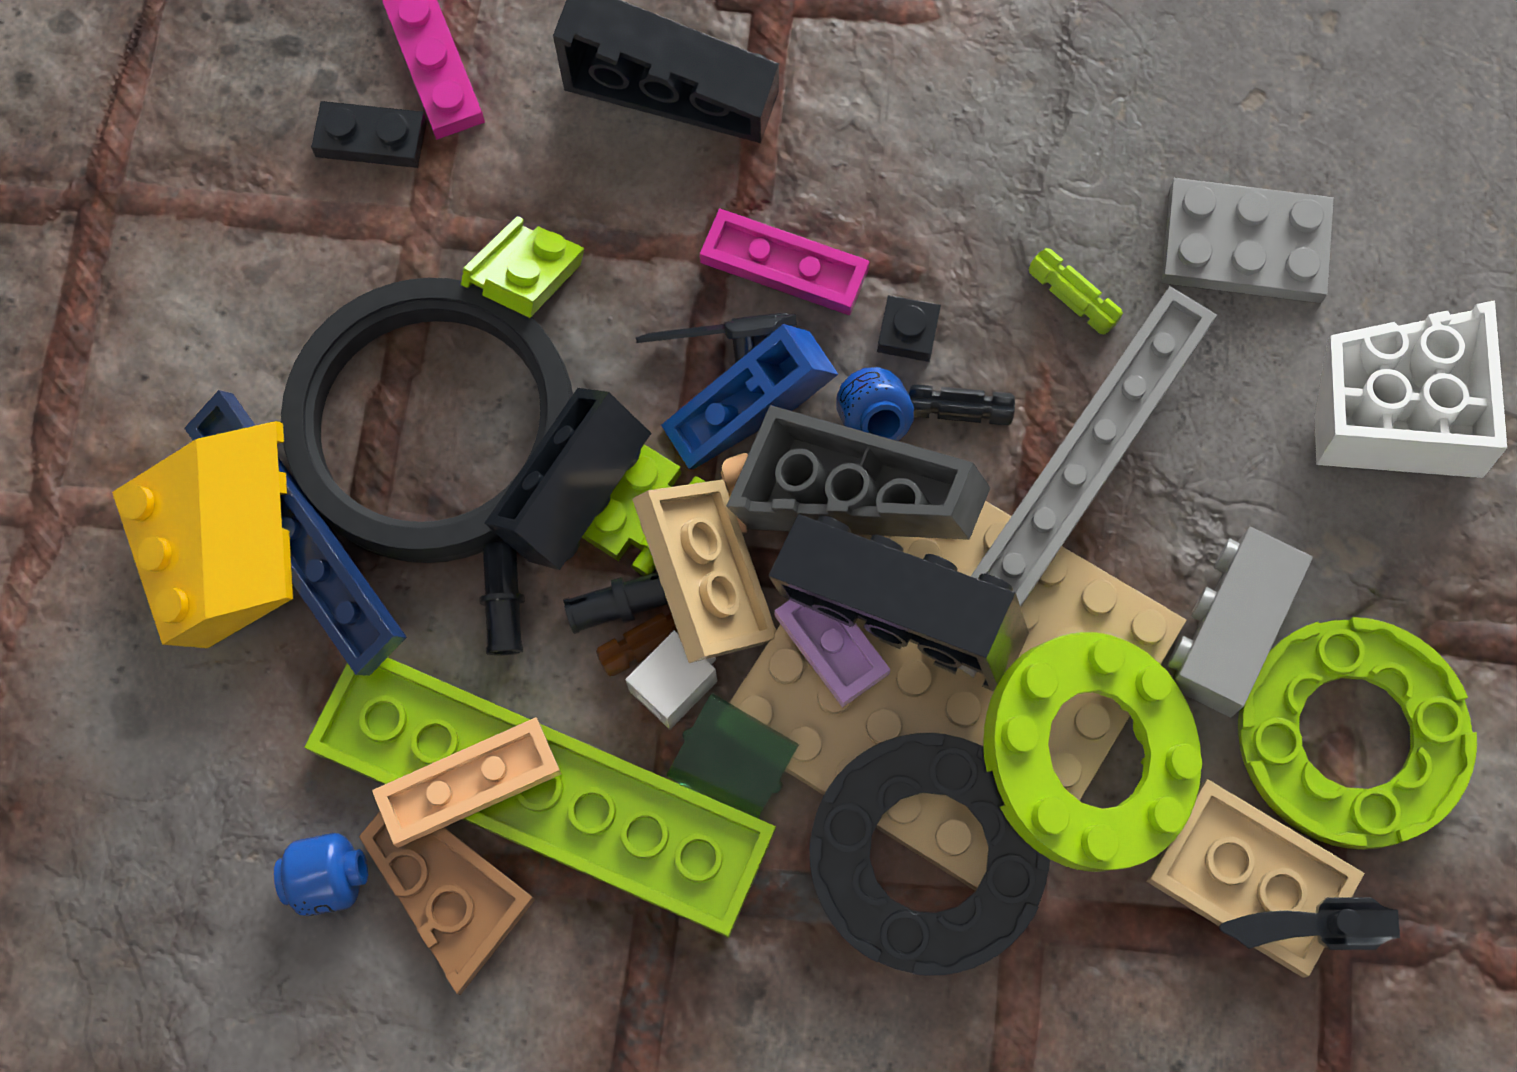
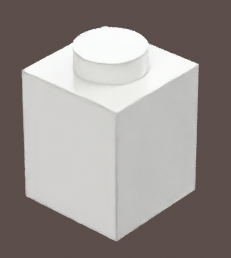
M673 631L625 680L630 693L671 730L717 682L716 669L712 666L716 658L713 657L689 663L679 635L676 631Z

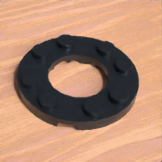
M915 733L895 737L869 748L847 764L835 777L822 798L814 819L809 847L810 868L816 894L824 912L841 936L855 949L877 963L924 976L947 975L973 969L990 961L1012 945L1025 931L1039 908L1038 905L1045 890L1050 868V859L1026 843L1004 816L1000 806L1005 804L997 788L993 771H986L984 748L982 745L964 738L940 733ZM921 793L946 795L965 805L982 825L988 845L986 872L976 891L958 906L938 912L911 910L891 899L876 880L870 860L872 834L882 815L901 799Z

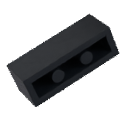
M577 388L484 524L528 562L560 570L564 563L577 552L580 546V539L594 518L607 507L610 502L611 493L625 472L638 461L641 448L652 433L610 392Z

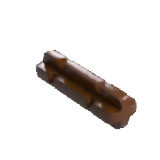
M660 613L623 633L624 639L617 642L614 638L599 646L596 654L605 672L609 676H615L630 668L629 662L634 659L637 663L643 661L673 631L678 633L672 613L666 616Z

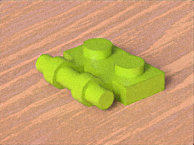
M644 444L638 461L625 472L611 493L609 504L603 512L594 518L582 538L618 562L631 544L634 545L641 552L631 567L642 576L653 574L656 567L632 498L648 490L672 487L681 475L680 466ZM695 476L690 482V484L702 483L705 481Z

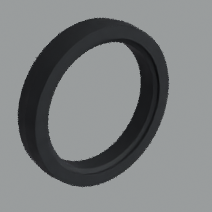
M418 278L394 282L373 289L345 304L328 317L306 342L294 362L283 394L281 423H283L284 433L283 446L289 467L298 486L321 518L336 532L357 546L390 559L416 563L448 562L482 553L485 544L504 541L484 523L514 479L504 490L482 506L465 514L438 521L418 522L393 519L373 512L349 497L335 483L327 467L321 443V422L323 409L331 386L347 362L368 343L392 330L422 322L440 321L465 324L481 329L500 339L524 361L538 387L540 398L539 427L529 457L573 395L571 381L565 364L556 347L535 319L524 316L483 296V288L474 284L469 288L462 286V280Z

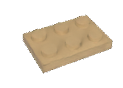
M724 480L648 490L632 498L689 663L760 646L775 639L774 633L776 628L737 517L726 507L730 497Z
M1207 779L1199 788L1195 805L1187 823L1176 839L1163 851L1146 882L1219 926L1223 922L1261 912L1289 910L1316 913V906L1327 897H1352L1365 873ZM1318 936L1274 941L1254 948L1304 978L1311 974L1325 947L1319 943Z

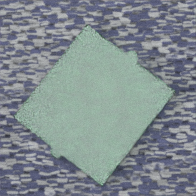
M712 693L693 727L683 732L682 736L685 742L666 776L684 787L759 819L771 795L778 793L783 788V783L780 779L798 749L799 744Z

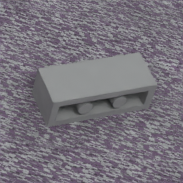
M1251 526L1238 542L1230 538L1227 540L1214 566V569L1222 572L1215 590L1205 587L1191 614L1192 618L1199 621L1198 626L1191 639L1185 636L1180 638L1167 665L1176 670L1173 680L1183 695L1230 718L1244 707L1313 556Z

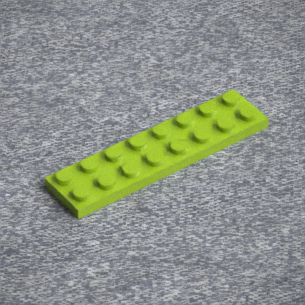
M387 657L370 676L355 675L348 663L346 664L304 748L311 753L385 785L531 719ZM542 724L540 725L561 771V775L462 819L727 938L731 935L776 831V826Z

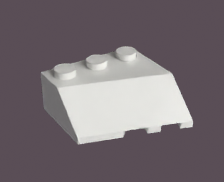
M1495 301L1476 304L1471 311L1450 315L1449 311L1429 314L1426 320L1398 326L1395 322L1331 335L1327 342L1314 415L1316 465L1483 478L1507 449Z

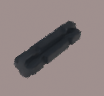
M919 384L910 386L908 392L914 406V417L929 418L930 413L937 414V419L981 423L982 418L989 419V424L1009 425L1014 418L1015 397L1011 393L993 392L992 396H985V391L951 387H941L939 392L933 391V386Z

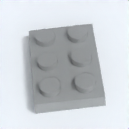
M1174 178L1169 191L1161 283L1322 303L1328 293L1334 197Z

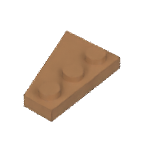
M379 811L359 838L395 896L399 898L411 917L423 941L444 970L446 978L456 994L461 995L535 899L444 827L397 848L393 845Z

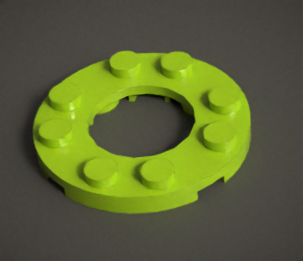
M1352 617L1349 620L1315 622L1294 631L1282 639L1269 651L1244 707L1239 710L1238 738L1243 762L1251 781L1264 801L1279 817L1301 833L1315 840L1348 849L1364 850L1393 846L1428 831L1442 821L1459 802L1472 776L1476 760L1477 732L1472 731L1470 715L1465 702L1468 696L1462 683L1449 664L1432 647L1412 633L1395 625L1360 617ZM1340 678L1365 680L1384 689L1401 706L1410 726V751L1402 770L1388 783L1370 789L1347 788L1325 778L1308 760L1302 746L1299 717L1307 698L1319 686Z
M1097 632L1070 633L1044 642L1022 654L1006 670L993 692L984 724L983 748L986 771H993L997 788L1005 804L1000 806L1004 816L1014 830L1037 852L1066 867L1076 870L1100 872L1129 868L1144 863L1161 853L1176 839L1192 813L1199 791L1202 769L1200 741L1192 712L1184 695L1168 671L1152 656L1136 645L1112 635ZM1093 692L1112 698L1120 705V709L1130 714L1133 719L1134 734L1143 745L1145 757L1141 760L1143 765L1142 778L1133 794H1130L1129 798L1116 807L1101 809L1080 802L1063 787L1052 767L1048 746L1051 723L1062 704L1077 694Z

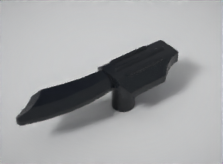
M784 312L733 318L731 321L718 325L651 332L635 338L636 343L725 333L726 337L733 341L736 363L755 348L754 336L769 335L782 324L795 326L797 322L796 314Z
M1327 897L1316 906V913L1289 910L1269 911L1245 915L1219 925L1221 932L1236 939L1248 949L1284 939L1318 936L1319 943L1328 950H1376L1384 942L1400 938L1398 909L1384 907L1372 897Z

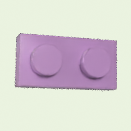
M791 600L775 610L776 619L842 708L889 675L890 668L856 623L853 627H849Z

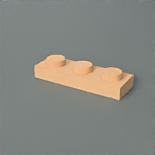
M537 717L378 787L372 790L393 845L399 848L559 776L561 771Z

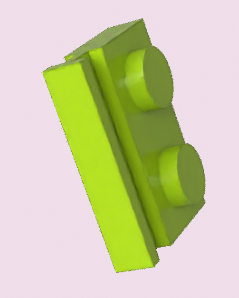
M517 216L463 268L461 285L469 288L472 284L483 288V296L531 318L581 265L584 248L564 239L555 232L547 231L539 226L534 230L524 227V219Z

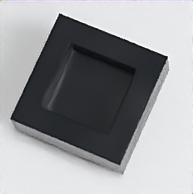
M888 295L877 352L930 362L941 305Z

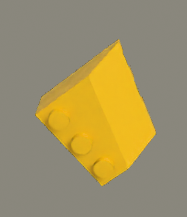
M274 421L195 439L112 492L162 645L209 648L293 599L289 530L282 528L280 495L287 494L286 473L280 472L278 467L277 444L284 443L283 423Z

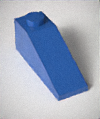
M782 324L661 424L687 467L695 469L759 431L770 405L792 411L829 383L838 373L810 331Z

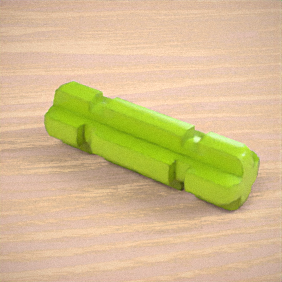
M1045 248L1039 252L1030 263L1029 273L1041 284L1044 285L1048 282L1052 285L1049 290L1080 317L1087 315L1090 318L1087 323L1098 333L1105 335L1119 323L1123 314L1122 309L1109 298L1103 301L1099 297L1102 292L1072 266L1068 265L1066 268L1062 266L1061 263L1064 260L1052 249Z

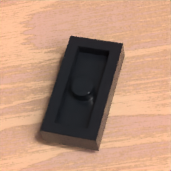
M321 101L311 148L315 157L418 168L427 121L423 111Z

